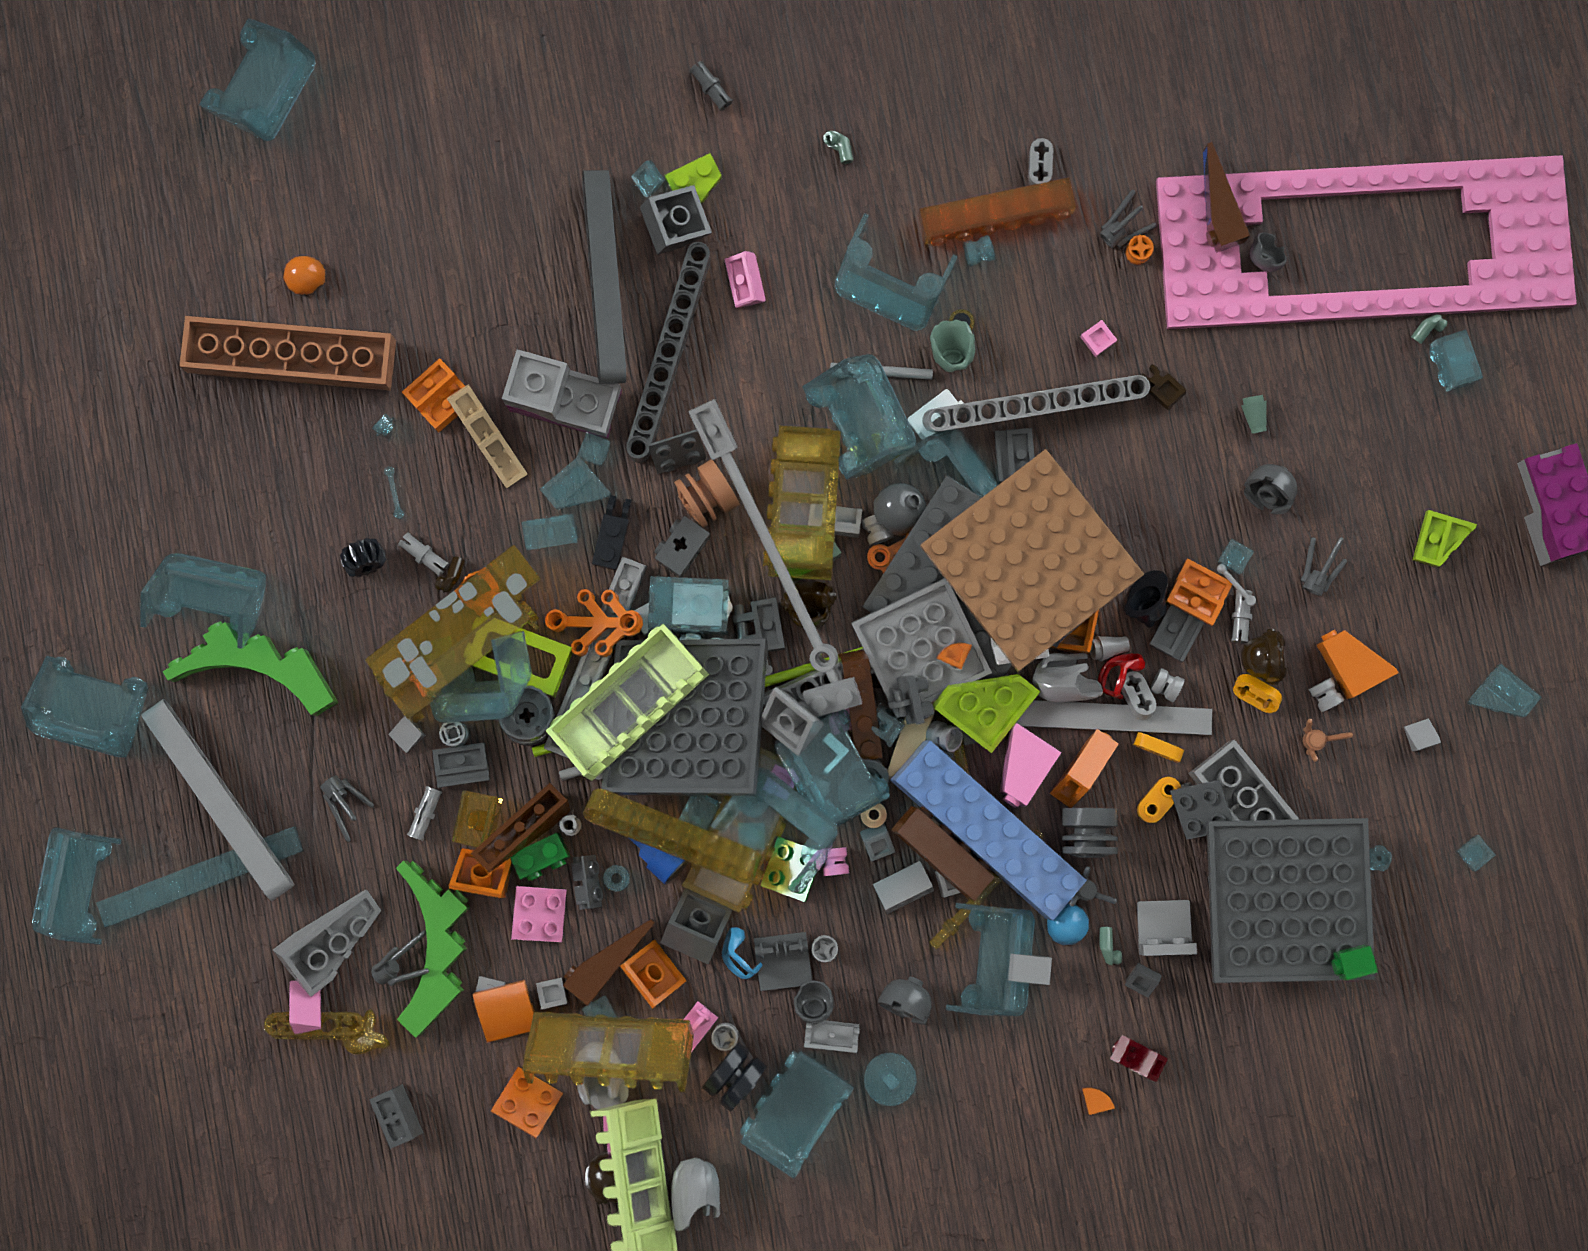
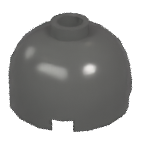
M1264 464L1253 470L1244 484L1246 486L1244 495L1249 502L1260 510H1263L1264 506L1272 509L1271 514L1275 515L1288 512L1298 492L1296 479L1291 472L1284 466L1275 464Z
M901 482L883 488L873 502L877 522L880 526L884 524L889 529L887 532L896 536L909 534L926 508V502L921 492L913 485Z
M909 976L908 980L897 979L887 984L877 1002L882 1008L901 1018L913 1017L911 1022L920 1025H926L932 1009V1000L929 992L922 987L923 982Z

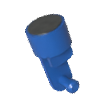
M625 807L617 813L615 826L640 848L639 856L647 863L646 868L664 885L676 878L690 862L692 856L676 840H669L636 808Z

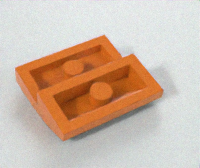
M439 358L405 388L402 393L439 433L458 416L447 398L465 387V385Z
M1187 558L1171 588L1166 602L1213 626L1232 587V583L1228 579Z
M525 980L473 993V999L487 1043L539 1029Z

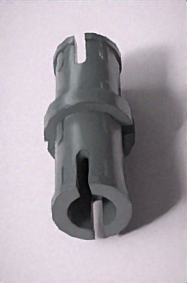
M699 61L697 63L698 67L695 64L690 69L691 74L695 76L703 87L702 91L704 94H708L718 109L720 111L725 110L724 105L728 108L733 100L720 86L721 81L718 77L714 78L704 65V62Z

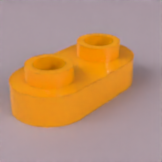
M1164 777L1159 779L1141 799L1137 806V813L1141 820L1147 823L1157 822L1174 804L1172 795H1167L1164 792V788L1166 785H1170L1173 790L1181 788L1180 783L1175 778ZM1150 804L1156 808V812L1153 815L1147 811V807Z

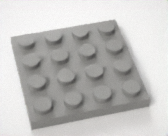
M945 578L851 623L889 702L895 701L893 691L899 690L897 678L902 676L927 678L928 691L918 693L921 703L936 700L948 685L976 681L992 673L953 589ZM954 643L972 645L962 669L937 659L938 654L945 647ZM893 708L892 710L896 718H899L897 708Z

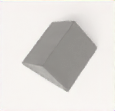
M777 687L772 690L761 716L762 727L797 756L802 754L825 725L785 691Z

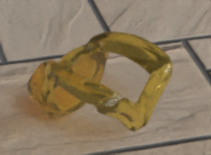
M368 1009L364 1017L347 1028L343 1034L342 1044L351 1054H364L377 1048L385 1049L390 1046L385 1035L373 1031L376 1017L372 1009Z

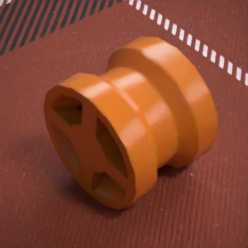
M1137 235L1130 240L1125 252L1126 258L1130 263L1141 265L1149 260L1154 248L1151 239L1145 235Z

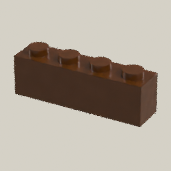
M864 649L840 653L838 658L841 679L854 677L862 699L861 705L846 709L852 753L856 761L883 758L869 658Z
M911 806L891 831L967 899L975 901L994 879V876L989 872L991 867L980 858L976 861L970 855L972 850L963 842H955L951 838L953 833L943 824L938 826L931 820L934 816L922 806L920 809Z

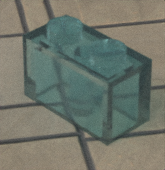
M1467 330L1438 338L1430 344L1431 359L1437 363L1439 369V382L1443 387L1445 386L1447 392L1475 384L1483 378Z

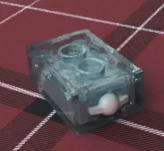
M650 576L648 630L651 632L654 628L664 624L673 633L727 635L728 617L733 609L729 599V580Z

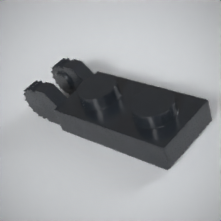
M610 495L606 514L603 515L592 565L617 570L630 522L628 518L632 500L626 498L622 507V517H615L613 512L617 500L614 495Z

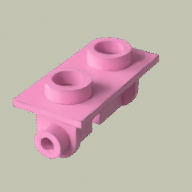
M697 1002L665 1044L675 1054L682 1056L686 1060L719 1017L700 1002Z

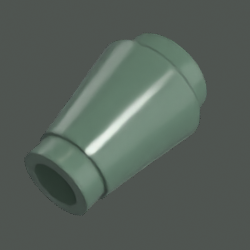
M1263 395L1243 398V405L1241 407L1251 429V434L1267 431V400L1264 401Z

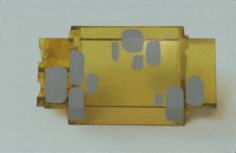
M515 545L508 548L365 659L368 666L373 670L378 683L385 689L384 693L395 702L408 720L417 723L425 717L421 710L442 694L440 691L442 688L526 623L535 630L539 628V625L536 623L539 617L524 600L520 601L523 599L521 594L541 579Z

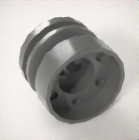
M521 685L510 689L502 697L498 705L497 717L504 733L512 741L520 745H535L543 742L549 736L546 730L555 719V712L550 699L542 690L533 686ZM525 712H530L531 716H534L530 718V723H526L524 719H521L525 717Z
M1062 808V826L1074 828V834L1062 836V840H1074V847H1062V853H1067L1077 858H1103L1112 854H1118V847H1106V841H1118L1117 836L1106 834L1107 828L1118 826V809Z

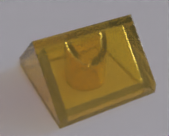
M463 790L452 842L474 847L482 844L497 829L503 798Z

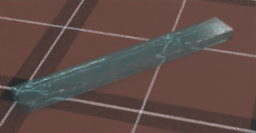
M291 827L263 838L279 861L304 851L296 827ZM231 850L104 899L96 904L104 927H109L249 873L236 852Z

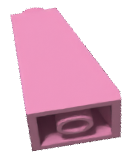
M1017 723L1010 729L1008 734L1000 793L1004 795L1002 800L1014 808L1027 806L1061 754L1060 751Z

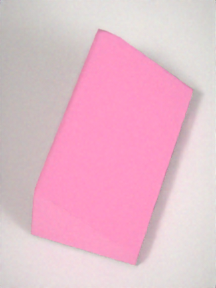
M744 251L724 259L735 308L765 302L766 299L755 254Z
M290 981L289 1022L295 1034L321 1029V989L310 997L297 981Z

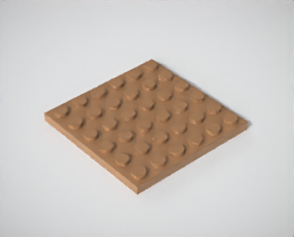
M1046 449L920 545L1017 672L1144 575Z

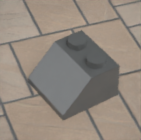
M694 185L649 197L640 206L657 255L680 249L712 233Z
M685 888L660 943L709 964L733 909Z

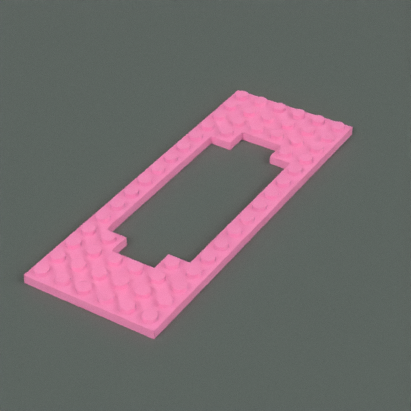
M1563 155L1226 174L1246 225H1261L1263 222L1261 200L1461 189L1463 213L1488 212L1492 259L1470 260L1467 263L1469 285L1269 296L1267 271L1241 273L1239 245L1216 253L1214 246L1211 247L1206 237L1208 231L1204 175L1163 177L1156 180L1167 329L1563 308L1577 305Z

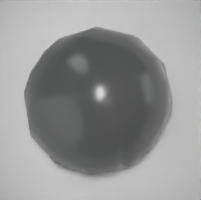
M1266 232L1258 233L1249 249V257L1255 266L1263 271L1275 272L1282 269L1286 264L1285 247H1277L1275 245L1276 237Z
M816 980L803 983L798 994L794 997L796 1014L804 1022L812 1024L827 1020L834 1008L831 989L825 983Z

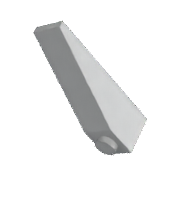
M365 889L292 934L274 948L273 951L289 973L307 994L312 997L334 979L338 973L336 972L345 958L348 959L352 953L351 949L359 938L365 935L381 912V909Z

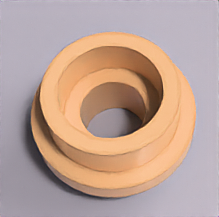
M878 802L869 809L862 808L861 820L870 828L880 827L887 818L885 807ZM871 810L878 811L879 817L876 820L869 818Z

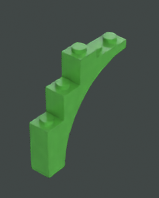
M220 621L211 625L208 628L209 632L203 635L207 642L206 646L205 644L196 646L190 651L191 655L184 659L180 657L171 661L168 664L169 668L163 671L168 681L177 682L191 674L213 668L235 667L255 670L270 676L286 686L300 699L308 712L313 716H318L338 704L337 699L308 650L298 649V647L286 652L284 654L285 658L282 659L270 637L260 636V634L246 641L247 645L244 646L232 624L227 622L222 623Z
M402 861L396 869L408 882L420 904L427 935L424 969L428 968L429 973L422 975L420 984L411 1002L397 1019L417 1038L464 991L460 986L462 981L454 973L450 972L448 974L446 970L468 948L463 945L466 941L456 931L451 933L449 930L471 907L467 904L469 899L461 891L456 890L454 892L452 889H449L442 895L440 893L443 890L442 887L433 879L428 881L422 875L424 870L415 861L411 863Z

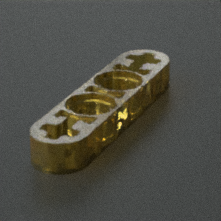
M289 1012L272 1013L268 1015L264 1022L265 1031L275 1039H359L365 1035L368 1028L366 1020L360 1014L354 1012H321V1029L299 1034L294 1033L291 1025L290 1030L286 1026H279L277 1031L272 1028V1025H276L278 1020L284 1025H290ZM330 1019L334 1020L335 1027L333 1030L323 1032V1023ZM341 1020L345 1025H353L356 1020L360 1026L355 1027L354 1031H352L349 1027H342Z

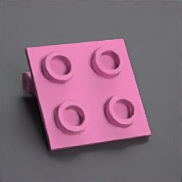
M516 886L511 939L562 942L566 890Z

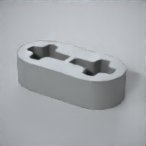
M1044 138L1037 139L1031 144L1028 167L1029 183L1034 188L1041 189L1050 183L1053 168V145ZM1039 146H1043V150L1048 151L1044 153L1043 160H1039V152L1034 151L1038 150ZM1039 167H1042V174L1047 176L1043 178V181H1038V177L1034 176L1037 174Z
M1135 671L1128 672L1121 690L1132 714L1137 719L1148 720L1155 712L1156 701L1142 674ZM1130 680L1133 683H1138L1136 691L1133 686H1128ZM1140 699L1144 706L1149 705L1147 711L1144 708L1139 709Z

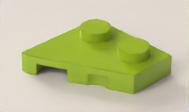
M710 153L665 175V179L672 191L694 185L702 203L708 197L711 189L722 178Z
M1431 510L1426 511L1413 561L1437 568L1440 567L1449 555L1460 546L1470 532L1476 528L1477 524Z

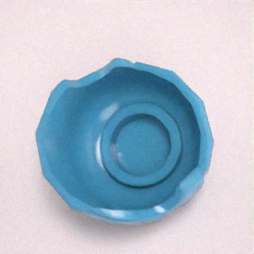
M1067 904L1053 921L1047 920L1048 933L1053 941L1061 945L1076 944L1087 934L1089 918L1083 908Z

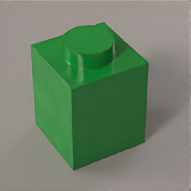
M1360 945L1333 953L1335 959L1332 960V967L1336 976L1339 975L1340 979L1350 980L1378 972L1373 952L1369 945Z

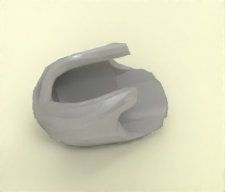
M1086 653L1050 654L1049 657L1044 658L1037 665L1032 681L1034 687L1040 691L1038 696L1051 702L1062 703L1089 700L1101 696L1103 689L1097 680L1087 679L1080 675L1081 672L1088 670L1089 666L1087 663L1076 665V660L1088 659Z
M592 1042L579 1052L575 1062V1078L583 1103L585 1105L592 1104L595 1109L624 1103L629 1094L628 1082L617 1053L606 1043Z
M699 1158L681 1161L674 1171L671 1201L673 1221L677 1231H683L689 1227L692 1215L700 1207H702L705 1216L710 1215V1206L714 1207V1218L720 1215V1187L716 1168L711 1163Z

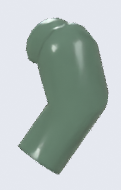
M1435 314L1422 321L1411 337L1422 344L1433 328L1438 332H1442L1448 322L1441 318L1442 315Z

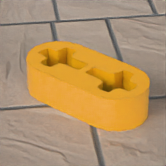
M1242 674L1237 677L1233 691L1238 698L1266 713H1274L1278 710L1282 701V695L1277 689L1249 674Z
M1138 732L1133 744L1140 749L1180 763L1184 750L1140 732Z

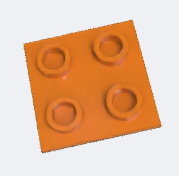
M517 1067L491 1109V1112L537 1138L563 1093L522 1068Z

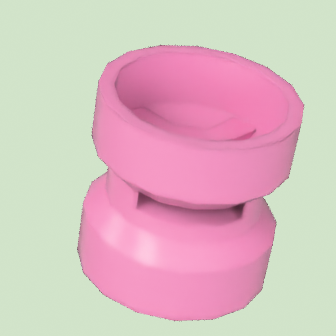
M847 847L821 850L823 852L822 859L825 862L823 876L849 873V865L845 862Z

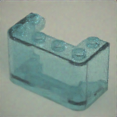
M872 354L845 358L802 386L806 399L812 406L829 408L832 419L843 437V442L849 452L839 457V469L845 479L867 475L915 446L916 438L881 363Z
M801 1048L798 1052L792 1050L784 1062V1066L787 1067L783 1074L779 1072L770 1083V1086L773 1087L768 1097L764 1094L755 1106L758 1112L753 1119L750 1117L746 1119L739 1132L742 1135L740 1143L793 1179H795L802 1168L803 1158L807 1159L809 1152L836 1111L840 1109L841 1101L847 1099L854 1089V1085Z

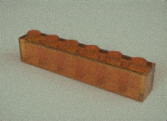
M1069 177L920 208L918 217L924 244L939 246L945 244L946 240L956 238L957 241H963L971 238V235L979 233L982 236L996 233L998 229L1016 230L1022 224L1040 225L1045 223L1046 219L1056 218V220H1064L1071 217V214L1074 213L1076 203Z

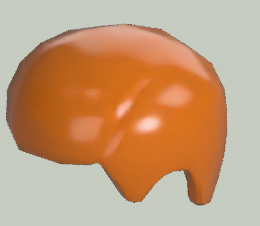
M297 256L286 264L283 279L289 290L299 295H308L314 293L319 286L324 284L325 269L321 262L313 257Z

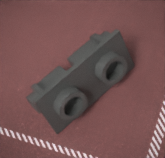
M596 855L574 857L573 863H571L573 881L582 880L583 886L574 887L576 905H579V910L602 907L603 891L599 884L598 874L600 867L596 860Z

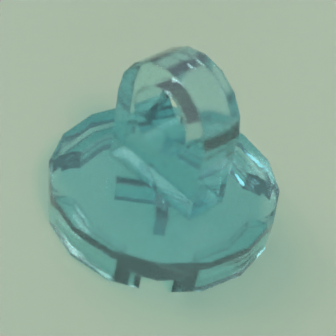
M893 1052L881 1053L874 1057L866 1066L864 1074L865 1088L869 1096L877 1103L895 1106L907 1101L913 1094L917 1083L916 1071L911 1062L903 1055Z

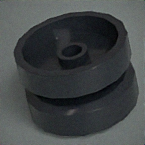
M739 1042L702 1086V1089L711 1096L717 1095L726 1086L727 1090L721 1096L720 1104L730 1112L741 1100L748 1096L758 1083L759 1077L767 1068V1065L757 1057L751 1059L743 1068L741 1065L748 1057L749 1050Z

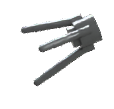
M1135 190L1130 191L1108 222L1101 227L1102 231L1099 234L1110 248L1115 246L1121 248L1134 236L1142 235L1157 227L1156 223H1152L1124 237L1127 233L1124 226L1143 210L1141 205L1120 223L1118 221L1115 222L1134 196Z
M1343 537L1338 539L1322 571L1313 570L1312 574L1310 570L1316 538H1311L1305 570L1300 580L1304 582V590L1317 596H1322L1323 592H1327L1330 584L1347 563V560L1343 559L1329 577L1326 575L1344 541Z
M335 775L326 780L320 788L324 792L323 798L328 803L345 840L350 842L351 838L335 803L339 802L352 821L356 820V816L343 799L348 794L346 789L370 808L374 807V804L351 786L346 778L340 780Z
M1086 867L1082 876L1087 881L1073 896L1070 906H1074L1078 899L1088 901L1093 898L1116 904L1117 900L1115 898L1097 892L1096 885L1088 880L1091 869Z
M423 930L399 951L398 947H394L379 963L374 965L371 970L374 980L381 985L388 982L389 986L392 987L398 982L429 973V969L426 968L397 976L400 967L396 960L426 935V931Z

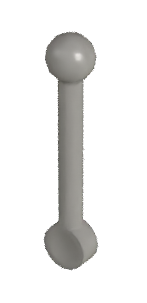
M1219 564L1217 572L1223 574L1245 598L1248 606H1254L1256 598L1249 595L1227 571L1226 565Z

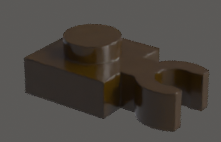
M1151 364L1149 370L1154 376L1151 378L1146 377L1150 386H1152L1149 394L1165 409L1169 410L1186 394V389L1169 373L1162 378L1158 367Z

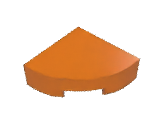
M967 643L948 645L938 654L937 659L962 669L972 645Z
M1092 1087L1082 1088L1089 1115L1115 1109L1112 1100L1104 1092Z

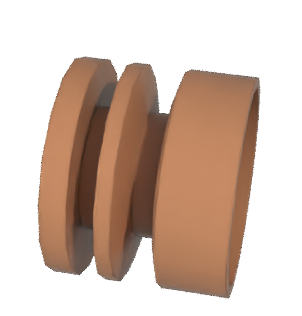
M712 459L697 467L700 480L696 481L689 473L685 475L690 484L689 487L686 488L680 479L674 481L680 501L690 517L697 521L702 528L708 525L703 516L704 513L707 512L713 521L717 519L713 509L715 506H718L726 514L740 505L727 480Z

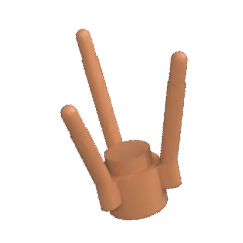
M1312 719L1307 720L1306 727L1303 729L1305 732L1303 745L1307 749L1306 754L1310 755L1315 762L1318 761L1315 751L1325 747L1326 742L1353 737L1352 733L1326 736L1320 730H1312Z

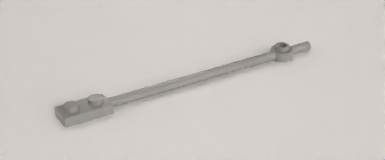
M715 399L689 411L711 459L714 460L721 457L814 648L810 654L811 665L817 671L825 672L830 683L841 681L834 667L838 662V653L833 646L823 644L730 453L737 449L738 446ZM822 653H827L829 660L823 659Z
M853 677L803 692L804 701L798 702L814 716L819 717L861 705L862 699ZM576 766L559 771L562 781L582 775ZM603 772L600 775H598L595 779H602Z

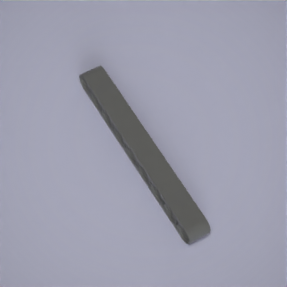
M583 170L582 186L599 384L626 383V360L609 170Z
M695 242L687 249L628 438L626 449L631 460L636 463L647 461L651 455L648 444L654 443L710 266V251L707 245L702 242ZM696 252H702L706 255L702 261H695L692 258ZM688 276H695L698 278V282L694 285H688L685 283V279ZM681 300L691 302L690 307L687 309H680L677 307V304ZM676 323L683 326V330L677 334L670 331V327ZM671 347L676 350V353L673 357L666 358L662 355L663 350ZM658 372H666L668 374L667 380L664 382L656 381L655 375ZM655 395L661 398L657 406L647 404V400L651 396ZM643 420H651L653 426L650 430L643 431L639 428L640 423ZM636 444H643L646 450L641 455H635L632 453V448Z

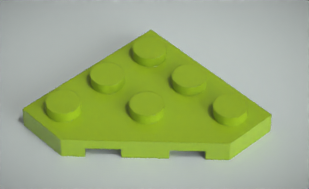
M1019 674L948 685L933 703V708L992 753L1040 691Z

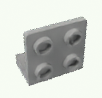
M1189 900L1137 902L1139 955L1197 954V944L1192 942Z

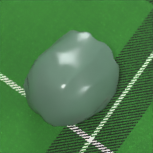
M960 320L942 321L934 326L930 341L935 362L946 372L966 369L973 361L975 355V336L972 334L967 322Z

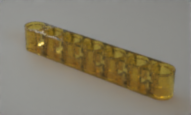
M604 789L593 790L583 811L584 817L593 824L741 883L749 884L754 881L762 859L761 855L752 848Z

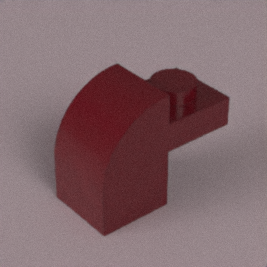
M1124 1035L1114 1044L1110 1058L1154 1082H1157L1168 1058Z

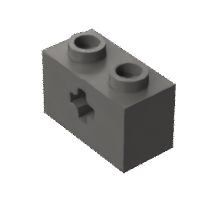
M686 516L681 521L677 519L669 530L672 534L666 542L662 540L654 551L657 554L655 557L656 562L681 579L711 538L708 531ZM683 540H685V546L687 549H680L677 552V547L675 543H682Z

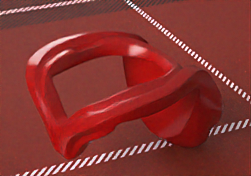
M1136 653L1121 654L1109 659L1102 667L1098 676V682L1102 686L1103 693L1122 699L1124 696L1120 692L1126 680L1127 670L1139 672L1145 668V661L1142 655ZM1114 666H1120V675L1113 692L1105 688L1107 676Z

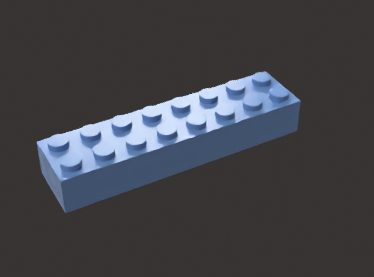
M924 740L890 779L916 804L927 809L934 816L933 819L947 827L953 833V837L967 845L972 850L971 853L987 863L999 878L1044 918L1053 921L1087 881L932 741Z

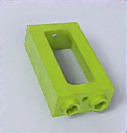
M485 614L482 619L477 620L473 633L476 634L473 644L469 643L464 653V657L467 658L466 664L520 685L536 687L546 695L556 697L573 654L571 651L572 647L496 618L487 617ZM495 632L555 655L556 660L550 676L543 679L483 656L482 649L488 634Z

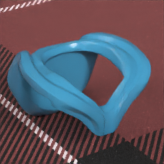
M738 927L730 928L724 940L722 959L728 969L741 979H749L761 969L762 963L760 962L755 968L751 969L734 952L745 940V932ZM730 956H731L735 961H737L738 964H739L745 971H747V972H749V973H748L747 975H744V974L732 963V961H731V959H730Z

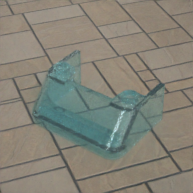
M864 213L835 280L836 292L841 297L909 329L921 330L925 328L951 277L958 256L953 254L942 277L934 273H925L919 277L914 287L869 266L872 258V248L866 241L862 240L868 227L869 215Z
M958 428L939 431L924 438L893 460L892 469L896 471L919 454L928 462H937L947 456L970 490L979 496L984 497L1000 484L963 432Z
M180 553L167 555L141 591L140 627L146 628L155 614L171 617L179 613L182 607L231 617L230 627L238 632L237 648L243 649L256 628L266 588V575L258 570Z
M524 631L491 640L499 679L497 681L476 682L470 665L457 663L452 638L431 643L432 652L424 655L420 649L421 656L437 679L435 684L427 688L432 714L437 721L445 723L494 720L509 717L514 713L532 675Z
M758 768L756 796H733L710 826L714 829L725 831L740 811L748 817L757 818L762 816L771 807L809 838L801 850V856L806 865L788 888L792 892L802 893L827 860L838 834L837 824L771 770Z
M54 827L51 830L32 918V927L35 932L62 941L101 945L102 939L92 936L96 930V920L91 913H88L97 861H103L108 857L112 849L111 843L121 844L122 839Z
M956 903L955 908L971 910L969 923L974 931L981 932L976 984H969L962 992V1005H946V1010L976 1015H1023L1027 1007L1029 983L1009 981L1010 954L1032 955L1035 925L1033 913L1030 910Z

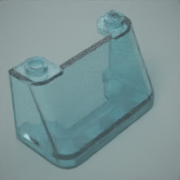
M248 18L240 33L241 43L248 50L225 92L217 88H211L205 93L199 106L257 138L271 141L279 132L310 77L316 60L314 54L290 32Z
M46 655L21 706L28 729L42 737L116 757H126L132 746L148 692L147 682L137 677L124 679L121 685L75 673L70 665V661L63 657L54 658Z
M845 709L817 717L825 725L799 756L778 739L775 741V748L816 824L824 833L841 826L890 796L887 782L878 776L871 777L847 733L851 720Z

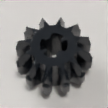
M365 538L364 540H357V542L350 543L348 547H344L340 554L342 567L350 577L368 576L370 573L382 568L386 561L384 549L377 539Z

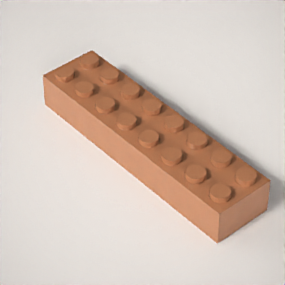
M185 316L179 367L192 374L391 391L396 340L390 333Z

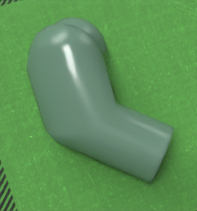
M827 131L823 136V141L829 147L839 152L841 164L853 162L849 139L836 131Z
M1099 928L1100 949L1105 962L1111 966L1113 964L1119 965L1122 962V952L1120 950L1113 951L1112 928Z

